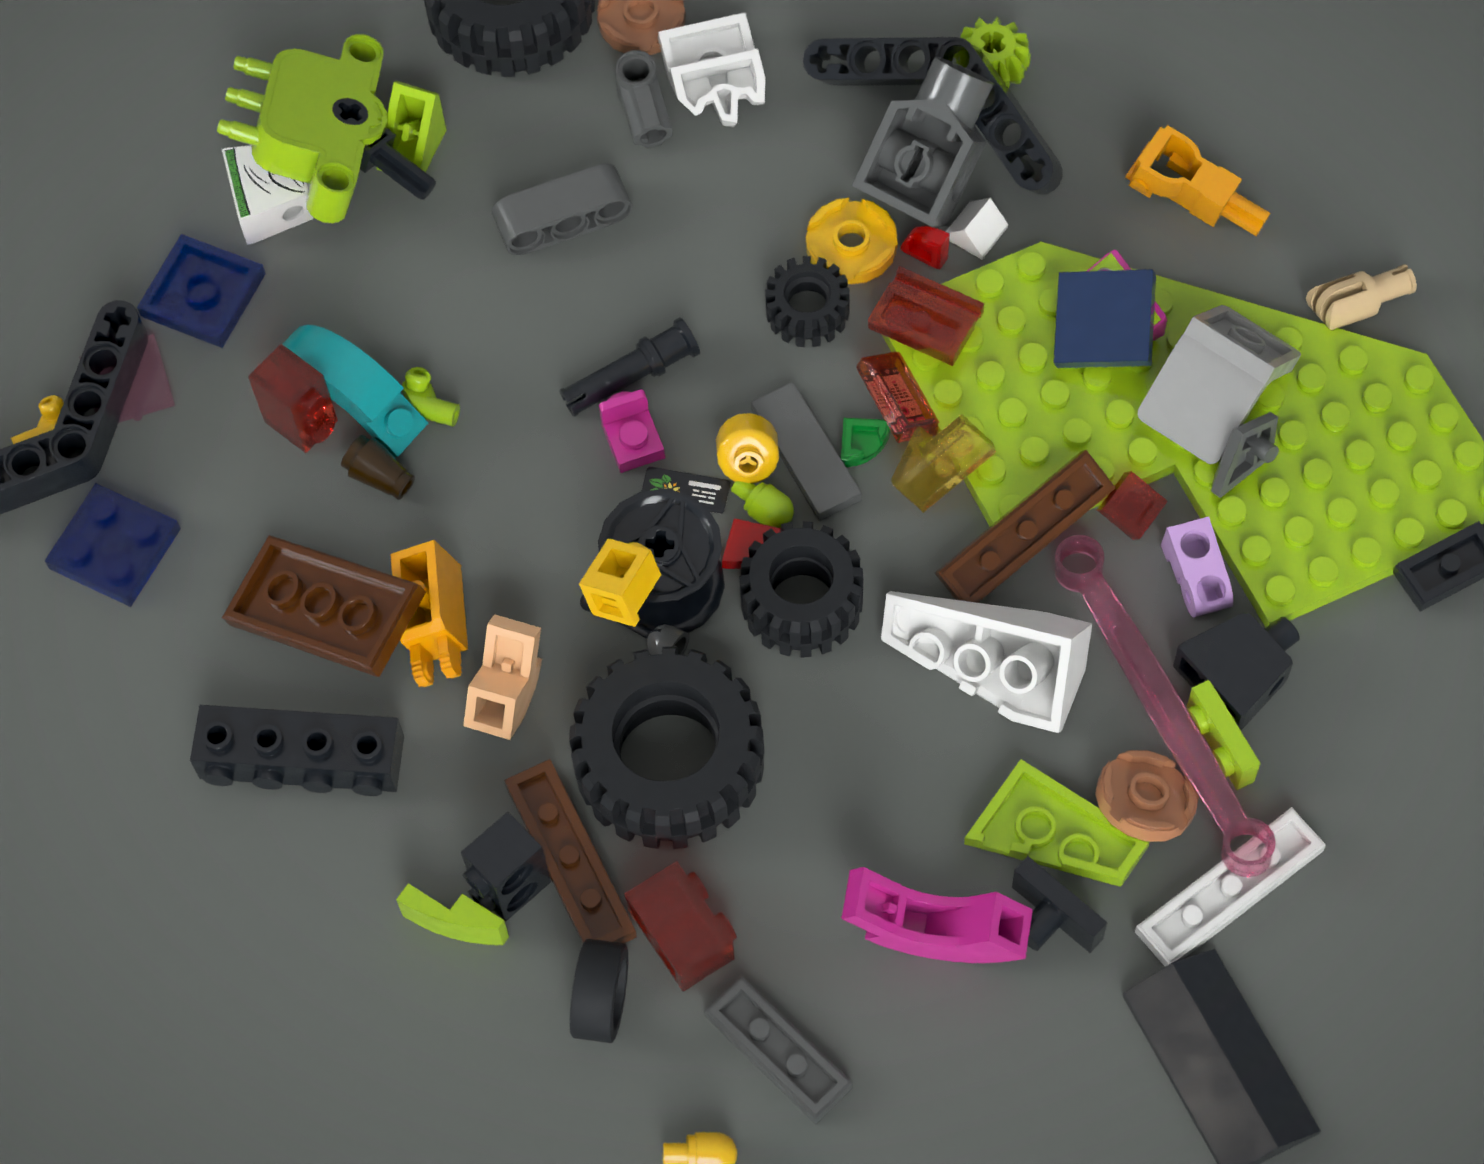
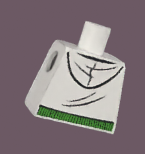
M252 145L222 149L238 219L247 245L259 242L314 218L306 208L310 184L264 170L255 162L252 156Z

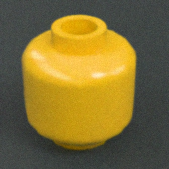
M742 413L727 419L720 427L716 438L717 460L725 476L734 482L758 483L773 473L779 460L777 432L771 422L761 415Z

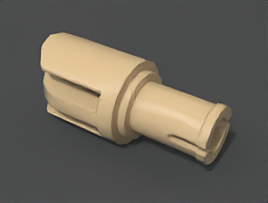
M1406 264L1375 276H1370L1364 271H1358L1314 287L1308 291L1306 301L1308 306L1326 326L1333 330L1375 316L1379 312L1381 303L1414 293L1417 288L1416 279L1411 268L1408 269Z

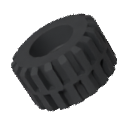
M803 521L802 528H793L792 522L781 524L782 531L777 534L772 528L764 532L763 544L754 541L748 548L749 557H743L741 576H739L743 618L748 620V629L754 637L761 634L762 645L768 649L777 644L780 646V654L791 656L792 650L801 651V658L812 657L811 650L817 648L820 649L821 654L832 651V641L835 640L841 645L848 639V628L855 630L859 623V612H862L864 585L863 568H860V557L856 549L849 551L850 541L843 535L836 539L833 538V528L823 525L820 531L813 529V522ZM798 575L815 577L829 588V591L823 597L807 604L788 602L777 595L774 590L782 581Z

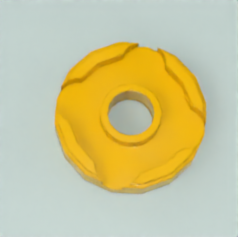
M841 198L823 205L810 218L805 237L807 256H811V263L817 264L819 257L827 259V269L834 263L840 268V276L845 274L848 284L866 283L881 276L893 263L898 247L896 224L889 213L875 202L861 199V202L849 201V198ZM854 233L860 235L864 241L858 246L848 247L843 245L839 239L845 234Z

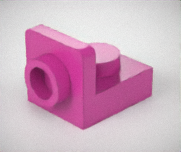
M643 389L634 392L624 391L616 393L607 401L599 404L602 428L620 473L665 458L664 447L649 413L647 397Z

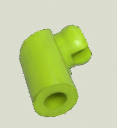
M421 367L409 369L405 374V381L402 383L404 397L425 419L454 427L459 417L460 405L436 397L433 387L429 383L431 375L426 369Z

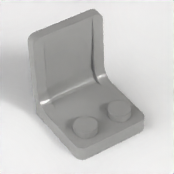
M1220 305L1193 316L1140 405L1138 417L1142 422L1204 462L1215 464L1221 460L1232 430L1243 425L1269 383L1293 370L1301 353L1231 308Z

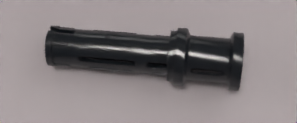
M679 317L673 321V327L651 339L646 336L639 339V343L636 344V350L576 383L560 389L559 392L563 401L566 400L567 402L582 394L578 399L566 404L572 416L575 417L583 410L648 374H651L653 377L662 376L666 373V367L688 355L693 358L700 355V349L690 328Z

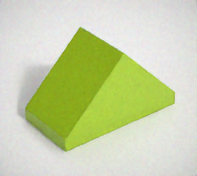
M395 81L387 113L386 128L396 134L393 148L424 172H426L446 132L440 96L438 93Z

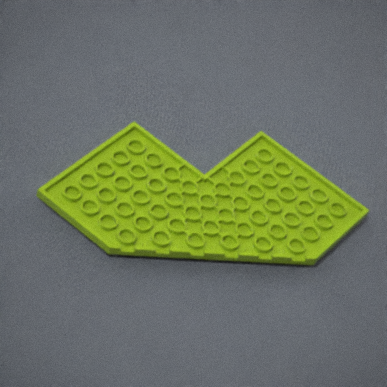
M1045 242L1029 246L874 312V322L989 527L1083 450L1088 451L1116 487L1093 508L1170 474H1174L1200 519L1209 516L1220 552L1265 628L1280 617H1285L1291 621L1393 575L1394 567L1399 562L1478 521L1484 524V440L1429 356L1425 353L1340 328L1330 330L1326 324L1156 275L1155 301L1165 313L1167 324L1164 336L1153 341L1152 366L1057 368L1054 364L1059 272L1087 271L1100 258ZM1224 305L1297 349L1301 356L1291 372L1269 383L1243 423L1245 424L1269 412L1278 416L1274 445L1279 448L1278 455L1272 462L1262 464L1224 496L1219 498L1211 492L1220 461L1215 464L1204 462L1142 422L1138 417V409L1193 316Z

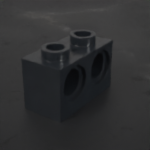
M509 812L505 813L461 851L466 871L462 875L471 887L468 891L469 895L476 903L490 912L494 910L505 922L551 883L542 846Z

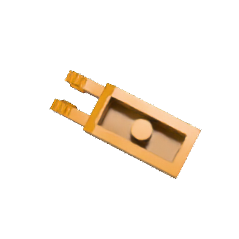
M435 540L391 553L392 576L417 583L426 591L400 639L401 644L410 651L413 679L418 684V687L433 685V660L437 659L440 661L439 665L446 679L461 676V652L468 650L461 564Z

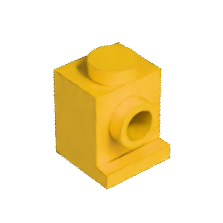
M608 538L583 576L579 586L593 615L635 627L640 620L637 613L660 578L661 573L651 550L644 545L636 542L624 543Z

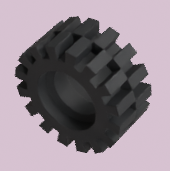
M803 256V264L797 265L795 258L787 260V270L781 265L774 269L775 278L769 276L767 281L765 301L767 321L771 322V330L775 335L781 331L782 340L788 344L792 337H796V346L805 347V339H812L813 347L821 346L822 336L826 338L828 343L834 340L835 330L839 333L844 330L845 320L848 321L850 314V287H848V280L845 274L840 276V268L833 263L827 269V259L821 257L818 258L817 264H811V256ZM803 291L817 292L823 295L826 300L825 305L814 312L795 310L789 302L793 295Z

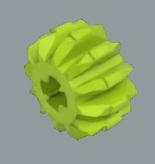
M997 15L992 24H987L981 18H978L975 28L964 26L960 38H964L982 50L1006 86L1009 88L1010 83H1021V80L1024 78V71L1030 66L1031 53H1029L1028 49L1029 41L1027 34L1017 33L1018 28L1015 21L1003 26ZM962 50L956 53L954 56L956 64L966 68L970 60L969 52Z

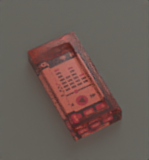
M890 352L862 357L856 369L897 443L936 436L938 434L937 424L940 422L901 353Z

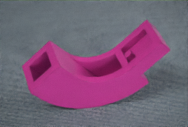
M861 867L851 869L849 872L841 919L866 930V940L899 952L951 962L999 963L1026 959L1033 909L998 892L970 897H946L927 894L907 888L876 872Z

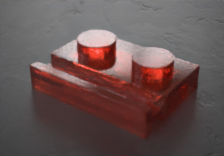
M899 266L892 283H889L868 318V329L953 366L974 331L976 322L979 318L981 319L985 303Z

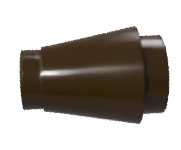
M360 435L350 445L341 461V466L348 470V477L390 496L392 495L398 500L405 496L415 480V476L409 473L376 437L369 439L364 435Z

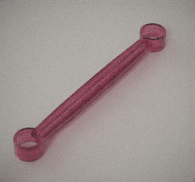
M1074 535L1064 539L1058 545L1055 552V577L1064 588L1080 592L1109 648L1184 775L1224 834L1221 847V857L1224 865L1232 873L1241 877H1255L1262 874L1272 862L1275 849L1274 833L1261 820L1246 817L1219 764L1140 631L1104 579V551L1101 545L1095 539L1085 535ZM1082 553L1092 557L1097 566L1090 572L1076 574L1068 571L1062 565V561L1071 554ZM1239 835H1252L1259 838L1265 844L1267 851L1258 860H1243L1232 852L1230 841Z

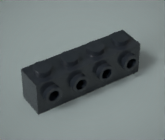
M199 705L190 762L199 779H203L206 783L215 786H230L233 784V781L252 782L257 787L270 790L280 789L283 785H298L316 793H328L332 791V788L352 789L355 793L364 796H379L382 794V791L397 792L404 734L399 719L396 717Z

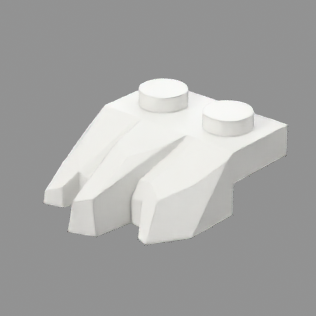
M746 13L658 32V41L669 83L678 100L695 116L703 112L705 105L712 103L722 126L734 127L738 120V99H747L752 105L765 103V74L758 48L755 49Z

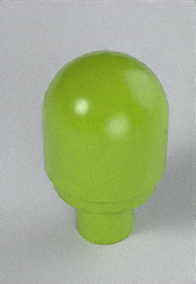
M735 481L731 492L745 501L744 510L748 512V516L759 524L782 529L781 524L792 521L794 506L791 499L773 485L761 482L756 486L753 483Z

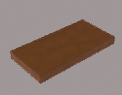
M269 535L222 618L230 626L379 678L426 591L417 583Z

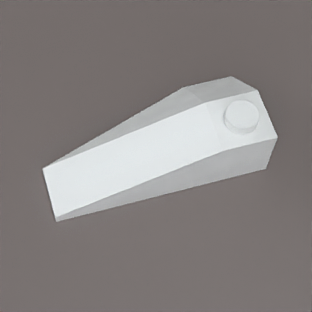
M890 591L886 593L881 640L929 670L937 669L960 684L959 689L971 696L977 694L998 707V713L1009 720L1060 733L1086 670L1092 623L1042 611Z

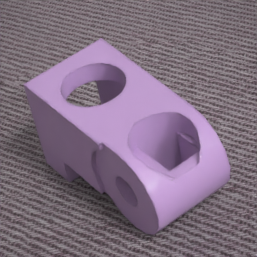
M1209 516L1168 527L1161 542V548L1166 561L1171 563L1177 583L1181 586L1183 599L1190 615L1194 618L1231 608L1233 606L1232 587Z

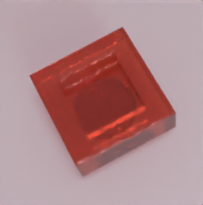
M1128 471L1123 473L1115 484L1116 488L1107 495L1097 511L1132 540H1139L1168 501L1136 474Z

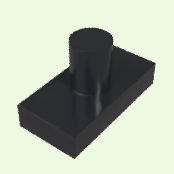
M1029 856L1014 870L1012 888L1035 907L1032 911L1028 946L1038 951L1059 928L1089 953L1104 939L1107 922Z

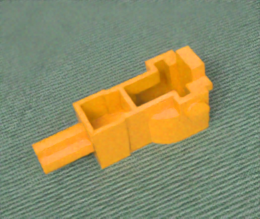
M1168 125L1165 129L1162 127L1158 129L1125 176L1126 179L1130 180L1128 186L1150 198L1152 194L1160 197L1169 198L1189 210L1190 214L1212 227L1223 216L1257 236L1271 214L1236 193L1242 181L1240 177L1201 157L1197 145L1190 138ZM1164 154L1170 158L1166 167L1183 177H1166L1151 168L1154 160L1159 161Z

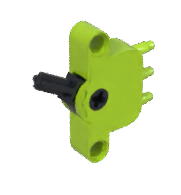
M363 34L351 35L344 42L339 60L295 48L287 49L277 54L273 63L252 57H235L234 70L268 82L264 94L246 89L227 88L225 96L227 102L234 103L241 108L259 112L260 114L257 126L221 119L219 120L217 132L218 134L228 136L229 139L251 144L252 156L255 162L264 170L309 183L306 208L316 220L332 224L340 222L345 218L356 187L359 170L366 173L376 166L415 197L422 200L430 195L436 185L434 178L393 148L396 134L386 128L387 111L381 100L375 96L384 55L383 48L376 39Z

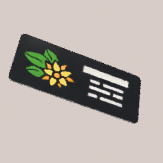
M648 467L641 491L669 489L686 493L705 505L710 512L723 514L731 482L720 478Z

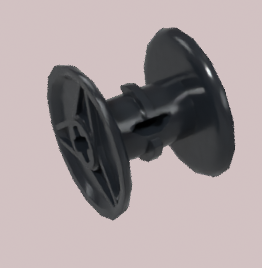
M669 489L641 491L620 502L604 521L598 539L599 551L608 538L624 543L636 542L651 550L661 573L660 578L637 613L640 618L638 623L652 631L657 626L666 624L676 626L687 633L703 626L719 608L725 588L723 568L719 560L722 551L720 528L709 509L689 494Z

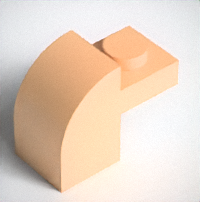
M493 615L487 624L482 666L468 685L464 727L511 740L526 715L537 685L542 659L537 657L541 633L540 627Z

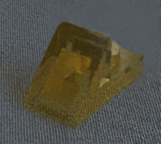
M963 414L934 438L919 426L914 431L891 478V482L897 490L924 513L992 457L996 450L993 442Z

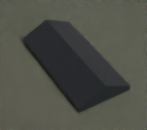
M1215 949L1172 962L1123 993L1124 1000L1217 1164H1260L1320 1134L1321 1130Z

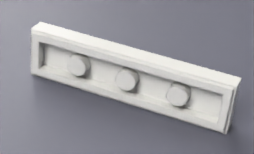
M1291 807L1138 924L1135 933L1164 967L1172 962L1185 959L1322 853L1326 844Z

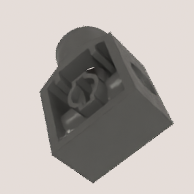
M935 56L915 100L891 101L852 186L932 227L947 226L986 144V140L975 126V123L994 83L961 65Z

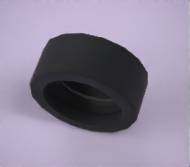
M586 939L583 942L576 965L570 1004L569 1023L570 1034L573 1038L604 1043H613L616 1039L623 1012L628 977L629 956L626 944L595 939Z

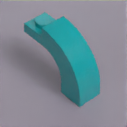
M316 325L299 326L269 357V360L300 393L314 391L334 401L347 411L372 438L376 437L394 457H398L429 424L400 393L404 388L392 375L357 346L330 330Z

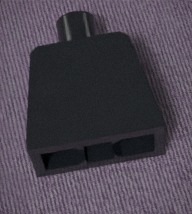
M1245 612L1179 645L1173 667L1192 688L1209 680L1237 726L1242 730L1287 681L1293 661L1285 651L1300 640V636L1295 626L1285 617H1280L1264 629L1251 614Z

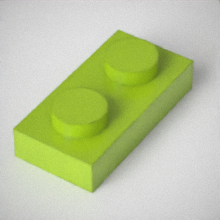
M1209 680L1193 687L1185 715L1193 732L1197 736L1203 735L1211 747L1210 756L1215 769L1222 778L1229 777L1236 790L1253 783L1261 763L1216 689Z

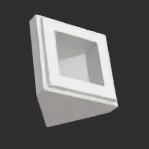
M991 198L970 201L946 232L950 234L949 241L982 260L1008 228V223Z

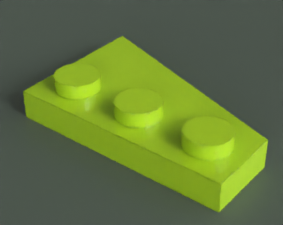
M1022 759L1017 763L965 836L964 841L965 845L1023 861L1029 856L1038 865L1119 887L1126 881L1150 843L1127 836L1111 825L1097 806Z

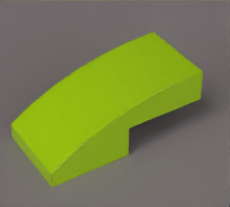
M408 883L396 899L403 917L425 929L448 938L484 945H504L509 938L503 919L464 894L460 895L449 910Z

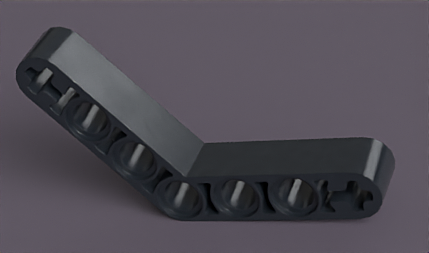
M964 38L819 39L809 44L805 50L803 64L807 73L821 82L834 86L922 85L935 56L952 62L956 53L967 50L970 60L966 68L994 83L995 100L990 107L982 109L975 123L1015 182L1022 188L1037 194H1048L1060 185L1063 174L1059 160L982 50ZM922 50L925 56L924 65L917 72L911 73L908 69L909 58L914 52ZM878 51L881 58L880 65L873 72L867 73L864 67L865 59L871 52ZM831 55L847 61V66L843 64H829L826 69L822 67L823 61L830 60ZM1018 123L1021 128L1020 139L1016 144L1006 146L1003 142L1004 130L1009 125ZM1028 154L1033 161L1044 166L1041 169V174L1043 175L1041 181L1030 178L1035 173L1034 169L1027 160L1021 157Z
M115 300L107 303L100 309L54 429L0 449V514L86 483L95 478L101 471L148 344L146 329L137 309L131 303ZM115 367L110 373L99 375L105 368ZM100 408L94 415L84 416L88 410ZM85 449L78 457L68 458L73 451ZM39 466L31 475H22L26 469Z

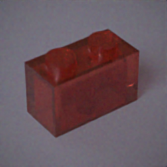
M280 344L248 378L264 422L304 453H307L316 443H321L330 436L338 420L323 374L283 344Z
M676 861L626 892L625 899L629 913L682 992L735 959L732 941L737 936L725 915L719 912L714 916L704 900L709 898V895L696 873L692 871L686 875Z

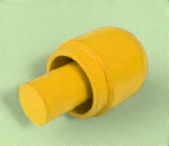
M695 1132L694 1135H687L686 1143H663L662 1160L663 1164H735L737 1160V1147L734 1141L724 1133Z

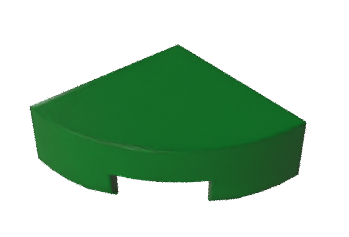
M843 419L841 460L845 467L864 464L883 450L891 432L888 420Z

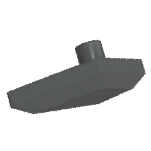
M1269 412L1232 430L1214 476L1212 493L1221 498L1265 462L1270 463L1276 458L1279 448L1274 445L1278 416Z

